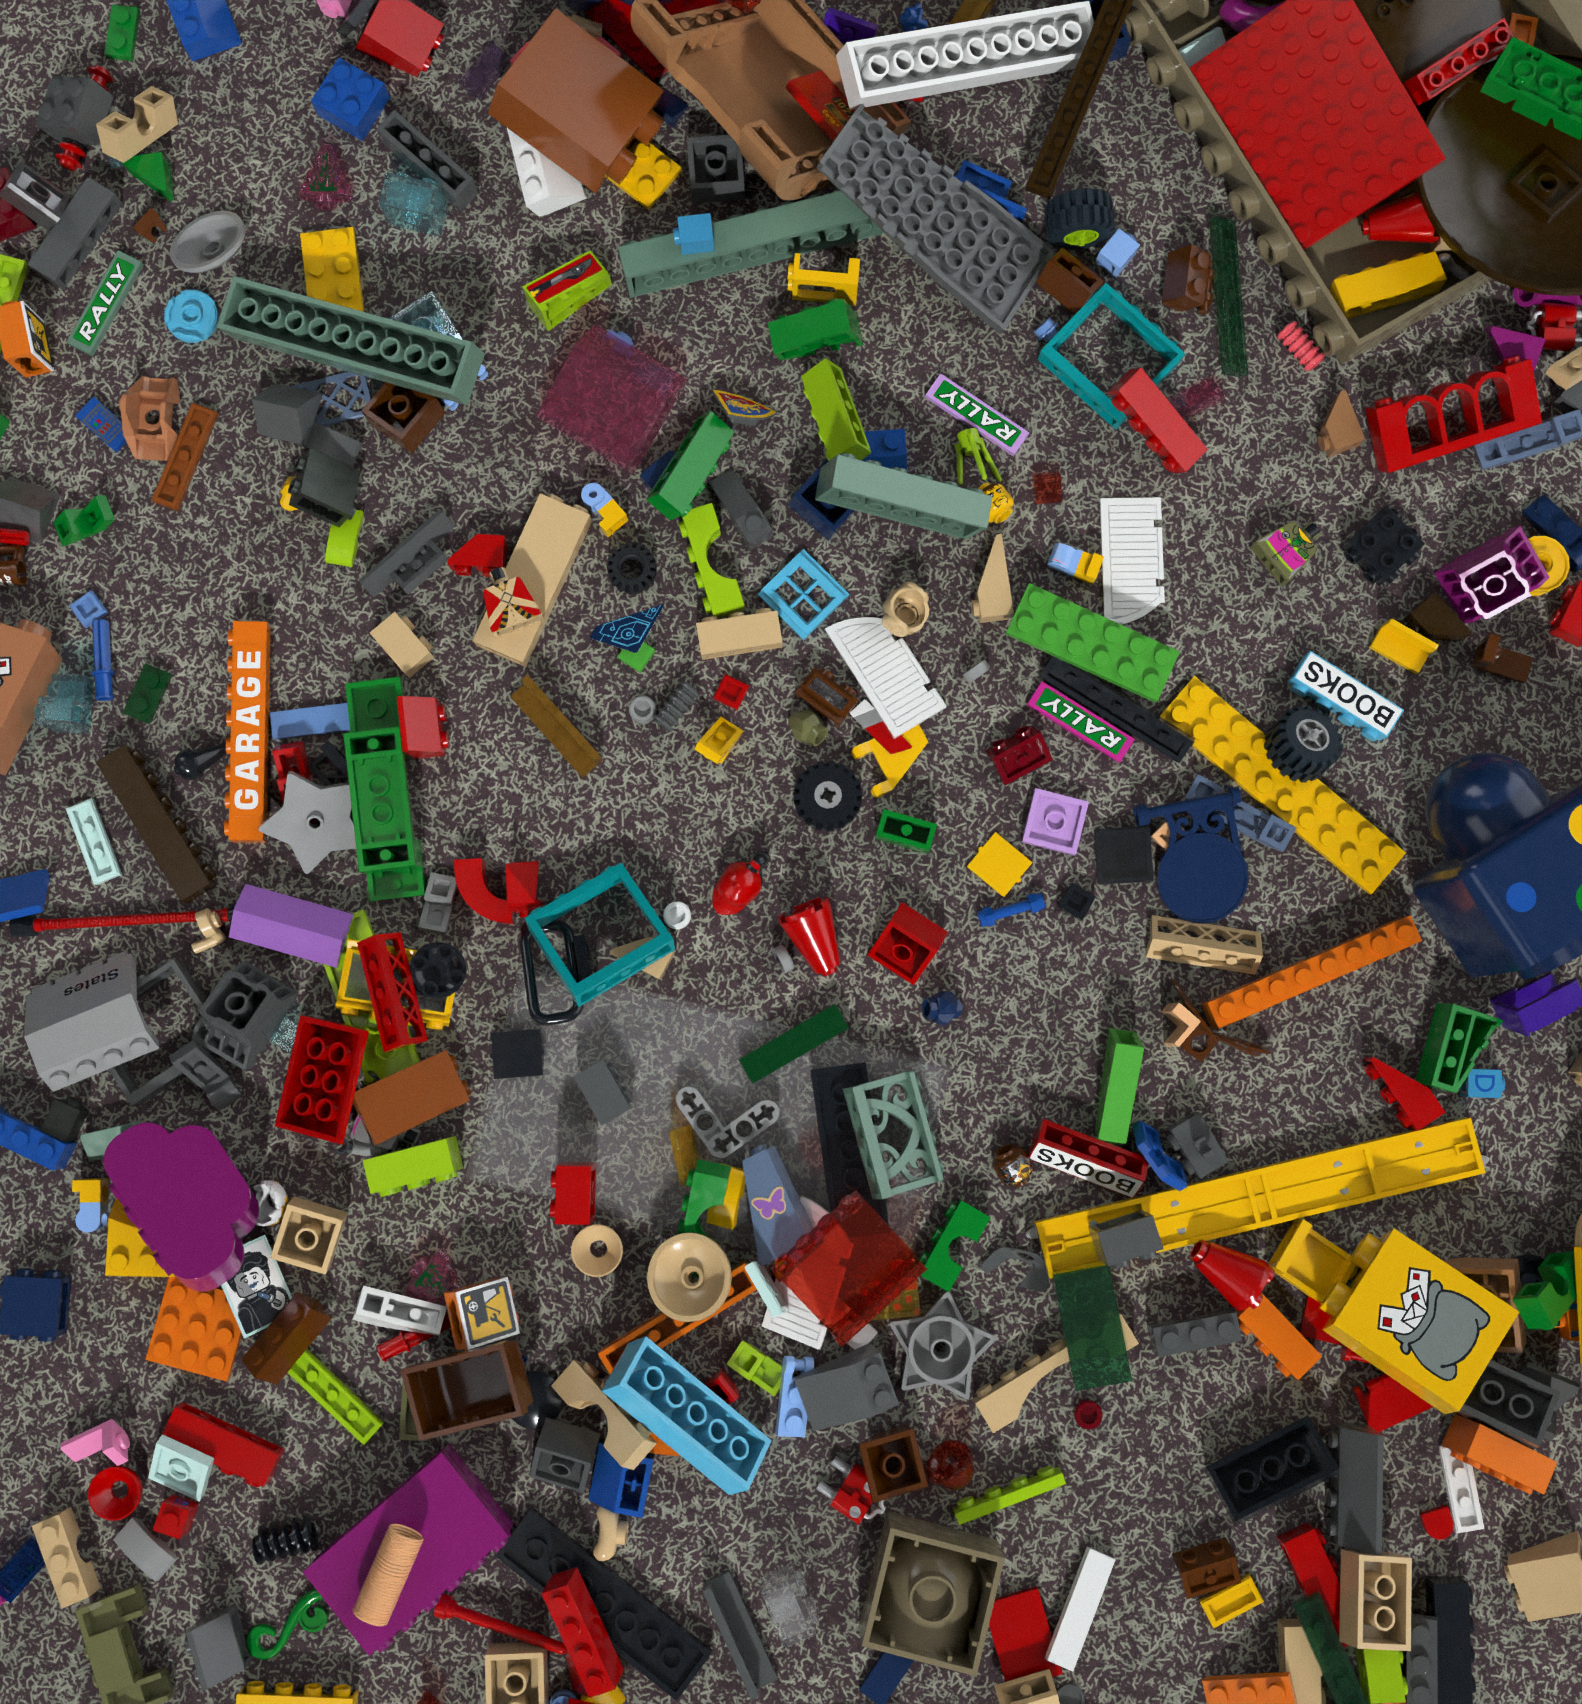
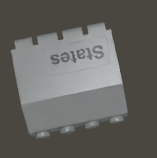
M127 950L107 958V963L101 960L82 968L81 974L78 971H74L57 978L54 985L50 981L32 989V994L26 996L24 1038L39 1076L53 1092L159 1049V1040L145 1023L137 1002L136 960L131 953L128 954Z

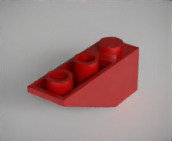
M1375 1057L1363 1058L1364 1062H1370L1364 1067L1369 1078L1375 1081L1382 1077L1387 1086L1380 1090V1094L1385 1102L1390 1105L1396 1100L1398 1101V1104L1394 1106L1398 1112L1395 1116L1404 1128L1408 1127L1409 1130L1419 1131L1446 1113L1430 1088Z

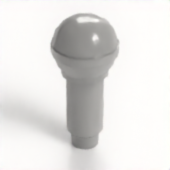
M1443 253L1438 255L1444 272L1452 274L1461 281L1471 276L1469 271L1454 263L1455 261L1450 254Z

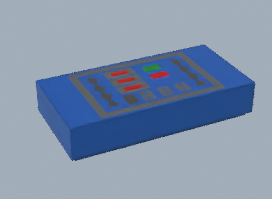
M94 396L75 415L116 453L127 443L123 436L122 421Z

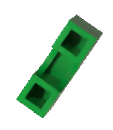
M958 1199L956 1203L952 1201L944 1214L947 1217L942 1228L937 1226L930 1239L933 1242L930 1251H923L916 1266L920 1267L918 1270L920 1276L947 1292H950L963 1268L961 1264L950 1258L948 1253L950 1243L960 1236L968 1237L977 1242L991 1218L961 1199Z
M1574 1251L1549 1253L1538 1267L1543 1282L1524 1284L1512 1299L1528 1329H1553L1558 1325V1321L1570 1309V1306L1577 1298Z

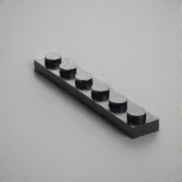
M1052 656L1040 675L1041 678L1178 763L1181 762L1195 742L1194 737L1098 677Z

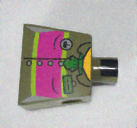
M1292 521L1258 539L1250 549L1283 587L1317 552V548L1312 541L1320 535V531L1312 522L1301 529L1296 522Z

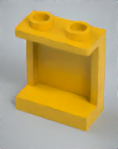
M1295 1219L1270 1259L1269 1266L1275 1270V1274L1321 1304L1330 1288L1338 1279L1346 1284L1348 1280H1351L1356 1275L1359 1267L1349 1261L1351 1254H1348L1311 1229L1312 1224L1304 1219Z

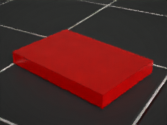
M1037 1586L995 1598L989 1628L1005 1682L1050 1669L1052 1677L1063 1674L1061 1666L1044 1658L1052 1635Z

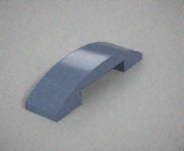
M1578 409L1553 417L1548 422L1474 445L1473 448L1481 470L1534 456L1582 438V415Z
M1198 774L1184 799L1188 800L1225 791L1221 790L1223 787ZM1243 801L1233 807L1239 833L1270 848L1284 852L1296 827L1274 815L1269 816ZM1214 810L1209 814L1210 816L1213 814L1220 815L1225 821L1224 824L1228 826L1225 813L1221 810Z

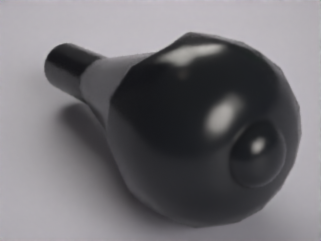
M226 742L195 750L187 748L180 751L174 759L175 773L181 775L186 780H195L202 777L206 769L227 754Z

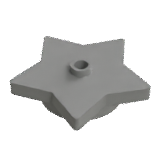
M289 771L286 780L284 804L259 825V831L291 845L305 874L310 873L331 851L356 849L354 824L350 815L352 806L349 782L322 786L309 781L293 771ZM312 818L319 819L320 823L313 824L310 822V820Z
M947 1291L942 1293L923 1316L896 1319L889 1322L906 1352L901 1380V1389L903 1391L938 1384L964 1399H969L972 1364L995 1342V1335L965 1322L950 1292ZM938 1342L945 1343V1349L941 1352L936 1351L934 1348Z

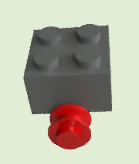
M98 65L86 68L87 73L90 75L89 78L52 76L35 125L55 140L60 141L59 146L63 152L56 153L55 157L59 160L60 166L71 171H75L76 168L82 169L83 167L78 161L79 158H86V153L80 147L81 144L97 145L99 135L96 124L107 117L114 98L105 86L106 83H113V78L109 75L110 73L107 69Z

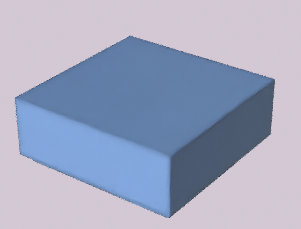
M92 590L69 605L86 629L92 625L93 620L101 619L109 613Z

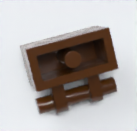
M1193 244L1168 252L1161 304L1181 312L1198 307L1199 314L1206 315L1209 313V305L1213 303V293H1211L1212 282L1216 280L1215 261L1210 259L1209 252Z
M1061 248L1048 261L1036 281L1045 292L1052 295L1074 314L1105 284L1095 271L1087 268L1080 262L1079 258L1075 255L1072 256L1064 248Z

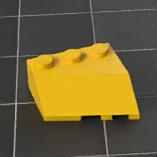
M115 1199L108 1218L105 1276L176 1277L173 1273L168 1276L165 1270H162L153 1257V1254L156 1252L153 1253L150 1247L145 1244L138 1233L139 1229L124 1212V1206L119 1199Z

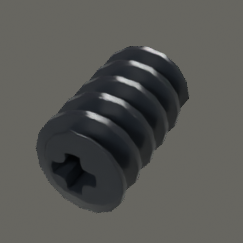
M308 1514L303 1516V1524L301 1525L297 1517L292 1519L291 1527L288 1526L286 1520H282L280 1530L277 1529L274 1522L270 1523L268 1533L265 1527L260 1525L258 1527V1535L253 1537L252 1540L253 1556L259 1565L263 1564L265 1560L273 1562L276 1558L285 1559L288 1554L292 1557L297 1556L299 1551L302 1554H307L310 1549L312 1551L318 1550L317 1530Z

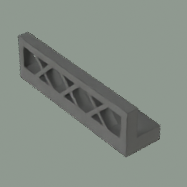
M729 1569L704 1581L702 1592L751 1700L759 1697L761 1687L777 1680L778 1676Z

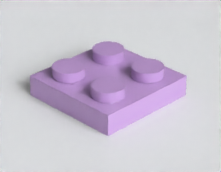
M1035 788L1021 842L1075 856L1089 802Z

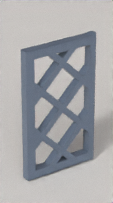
M344 372L290 386L318 392L316 390L319 385L331 382L337 384L329 398L322 394V399L327 402L319 415L316 414L314 422L323 426H330L364 417L361 411L353 412L350 409L358 397L365 400L367 404L371 400L366 376L359 375L361 384L357 391L344 384L347 378L359 375L352 372ZM341 387L354 394L347 407L334 401ZM331 404L344 411L340 417L328 420L323 417Z

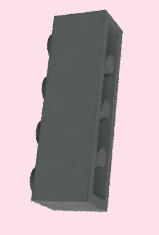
M396 110L376 128L382 143L460 212L478 194L474 179Z
M87 177L84 183L77 187L75 196L66 205L60 220L47 231L40 247L33 251L28 265L36 274L64 290L123 203L114 192Z

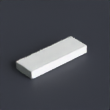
M1439 1445L1454 1532L1463 1533L1484 1529L1473 1466L1450 1456L1452 1450Z

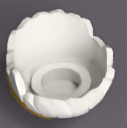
M263 1180L261 1184L254 1186L259 1203L257 1225L272 1226L282 1221L289 1198L278 1181ZM269 1194L274 1207H271L268 1203L267 1198Z

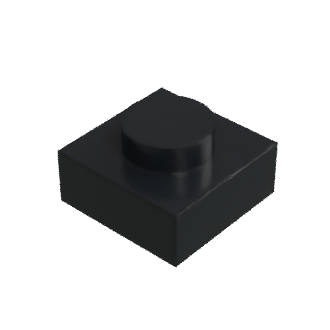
M1071 883L1057 907L1082 921L1096 896Z

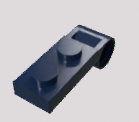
M1545 494L1528 506L1522 514L1540 534L1557 540L1565 548L1569 556V570L1576 573L1582 569V529Z

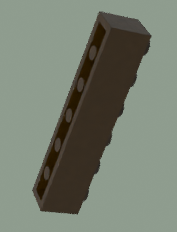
M124 744L96 761V764L180 901L190 903L217 886L214 878L217 877L216 873L208 863L204 864L199 855L202 854V850L194 840L190 841L185 834L188 828L180 817L176 818L172 813L171 809L174 808V805L166 794L161 795L157 788L160 785L157 777L152 771L147 772L143 763L146 760L143 754L137 748L133 749Z

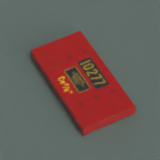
M822 70L789 80L785 87L832 141L836 139L856 110L849 109L846 96Z

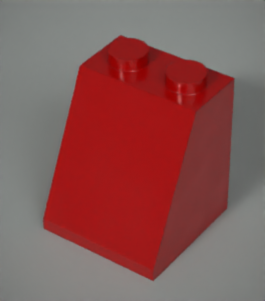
M379 0L355 50L417 77L421 70L425 73L433 60L429 54L432 48L437 50L443 40L444 35L440 31L444 23L408 0Z

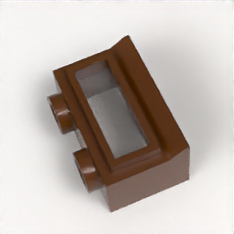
M814 667L795 691V697L805 700L817 714H823L833 721L834 726L838 729L858 704V699L855 697L857 693L846 684L841 687L834 682L835 676L827 669L822 668L819 671Z

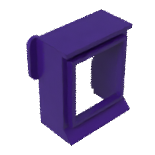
M1548 973L1520 988L1514 986L1489 999L1497 1017L1504 1020L1502 1022L1503 1028L1529 1037L1531 1036L1529 1032L1533 1033L1576 1011V1007H1582V991L1576 978L1567 980L1557 986L1553 975Z

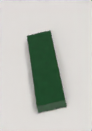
M834 1004L738 1060L753 1084L847 1030L849 1027L838 1007Z

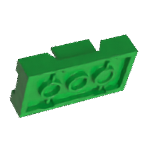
M1512 37L1488 75L1480 92L1504 104L1516 100L1511 110L1544 126H1547L1552 118L1555 129L1580 140L1582 137V70Z

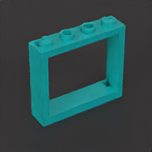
M1105 283L1040 351L1037 360L1117 430L1128 419L1127 416L1117 410L1110 398L1057 352L1063 343L1103 303L1168 361L1165 367L1152 379L1157 387L1181 363L1185 353L1177 346L1178 343L1176 341L1170 340L1163 334L1162 329L1156 323L1148 321L1136 305L1129 304L1119 290L1116 292Z
M622 863L607 867L597 877L591 880H584L576 889L567 894L558 895L553 902L543 908L538 907L532 910L529 916L525 917L528 930L578 1007L675 951L673 937ZM622 881L658 936L576 983L541 928Z

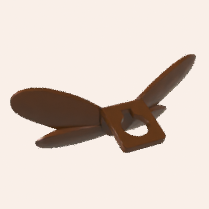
M1171 978V982L1180 996L1183 1006L1201 1021L1181 1044L1182 1049L1200 1062L1207 1057L1219 1041L1249 1055L1258 1056L1253 1051L1271 1054V1051L1261 1045L1227 1035L1216 1034L1210 1030L1182 987ZM1205 1033L1208 1036L1206 1048L1202 1051H1195L1191 1047L1192 1039Z

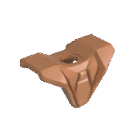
M142 376L120 398L119 408L121 411L123 436L135 459L168 461L178 436L172 429L173 408L175 404L180 403L177 379L172 377L170 379ZM152 410H157L160 412V421L153 425L147 423V414Z

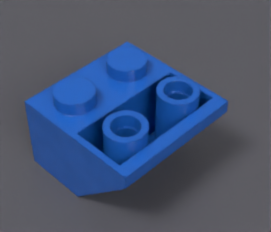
M600 1441L589 1501L613 1513L642 1518L646 1506L655 1454L648 1453L634 1470L621 1467L603 1446L605 1442Z

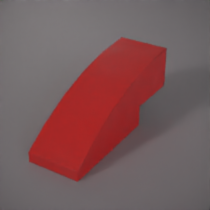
M303 741L277 745L272 750L279 777L277 784L283 804L289 771H293L311 781L310 768L308 767L309 764ZM317 818L310 820L311 823L318 824Z

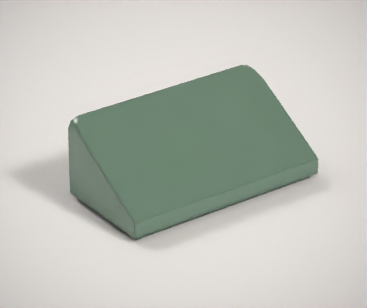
M133 1122L80 1135L89 1161L104 1159V1153L109 1143L128 1128L141 1122Z

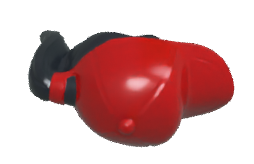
M758 851L755 853L753 860L737 861L725 868L712 893L713 908L718 914H736L757 897L763 885L762 866L767 865L770 861L768 852Z

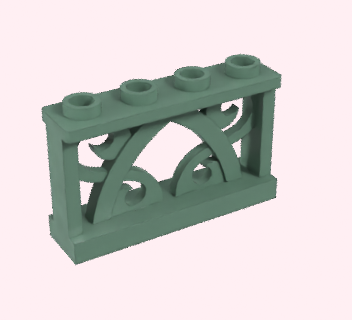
M913 1070L843 1089L872 1199H885L899 1193L943 1181L942 1173L944 1172V1167L941 1159L937 1157L935 1150L936 1137L929 1128L927 1120L929 1117L928 1108L922 1102L920 1095L921 1083ZM899 1084L903 1087L904 1101L898 1099V1092H896L891 1098V1103L888 1102V1091L892 1085ZM882 1086L881 1100L866 1099L864 1091ZM879 1111H881L879 1125H873L871 1116L876 1115L879 1118ZM888 1113L898 1118L910 1129L906 1144L900 1155L892 1146L878 1143L877 1135L886 1127ZM888 1151L895 1161L893 1162L888 1157L887 1162H883L882 1152ZM920 1157L923 1160L925 1171L920 1177H915L908 1172L905 1165L908 1163L912 1168H919L916 1165V1160ZM899 1172L908 1181L892 1187L889 1184V1180Z

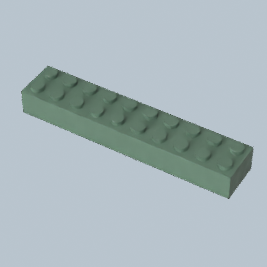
M836 189L830 194H814L806 200L798 202L786 201L778 207L770 209L763 207L757 209L754 213L746 215L735 214L727 220L719 222L712 220L714 251L682 255L681 245H675L674 233L667 235L655 234L649 239L639 242L636 240L628 241L623 246L618 247L629 296L632 298L795 256V253L802 255L885 233L839 189Z
M233 276L216 327L236 340L467 406L485 355L471 341Z

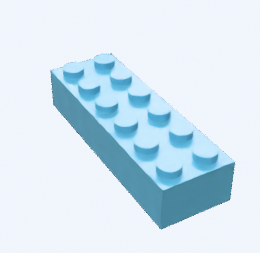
M647 1336L627 1344L602 1389L603 1393L728 1495L749 1490L772 1440Z

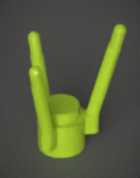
M969 428L957 434L959 443L954 445L957 454L958 484H963V452L965 456L974 455L982 479H987L980 451L996 480L1001 482L1002 478L985 446L983 437H979L977 428Z

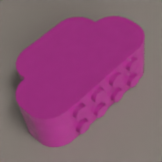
M140 1123L116 1136L107 1146L103 1159L105 1171L113 1182L108 1187L116 1199H119L124 1206L123 1210L130 1221L139 1229L138 1233L142 1240L150 1247L153 1253L156 1252L153 1254V1257L162 1270L164 1269L168 1276L173 1273L187 1288L201 1292L213 1290L231 1279L243 1264L245 1251L241 1238L247 1235L256 1225L259 1218V1203L214 1134L208 1129L197 1125L184 1126L169 1134L160 1125Z

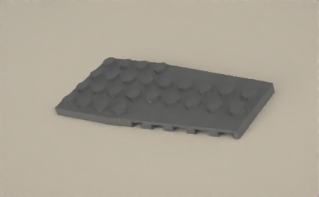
M860 104L818 162L816 168L940 286L996 332L1001 334L1008 326L1055 251L995 200L969 181L961 182L953 176L955 171L947 165L939 166L931 160L932 155L925 149L920 152L908 143L909 138L903 133L898 136L886 127L887 122L881 117L876 120L863 110L865 106Z

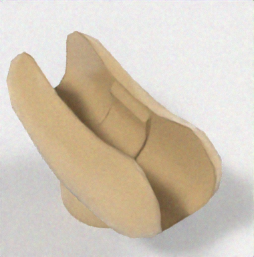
M599 1506L596 1514L600 1523V1533L593 1554L597 1560L606 1561L614 1556L617 1545H626L629 1522L619 1520L618 1513H613Z

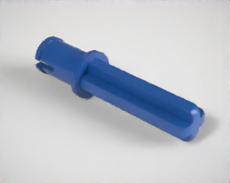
M97 619L92 621L94 671H92V676L95 677V700L110 701L114 699L112 676L115 673L111 670L109 622L104 619Z

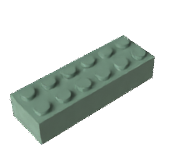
M840 453L820 468L815 500L946 535L968 539L987 529L992 496L983 494L984 492L981 489L960 488L955 482L934 481L933 477L929 475L918 474L916 476L908 474L904 468L893 467L890 469L883 467L878 461L867 460L864 462L857 460L852 454Z

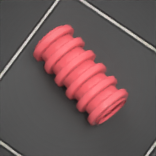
M1292 321L1278 333L1277 339H1282L1283 346L1289 347V353L1293 352V357L1299 359L1298 363L1305 366L1304 370L1310 371L1324 359L1325 354L1319 352L1320 348L1318 346L1314 347V341L1308 340L1309 335L1307 333H1302L1304 329L1297 327L1298 322Z

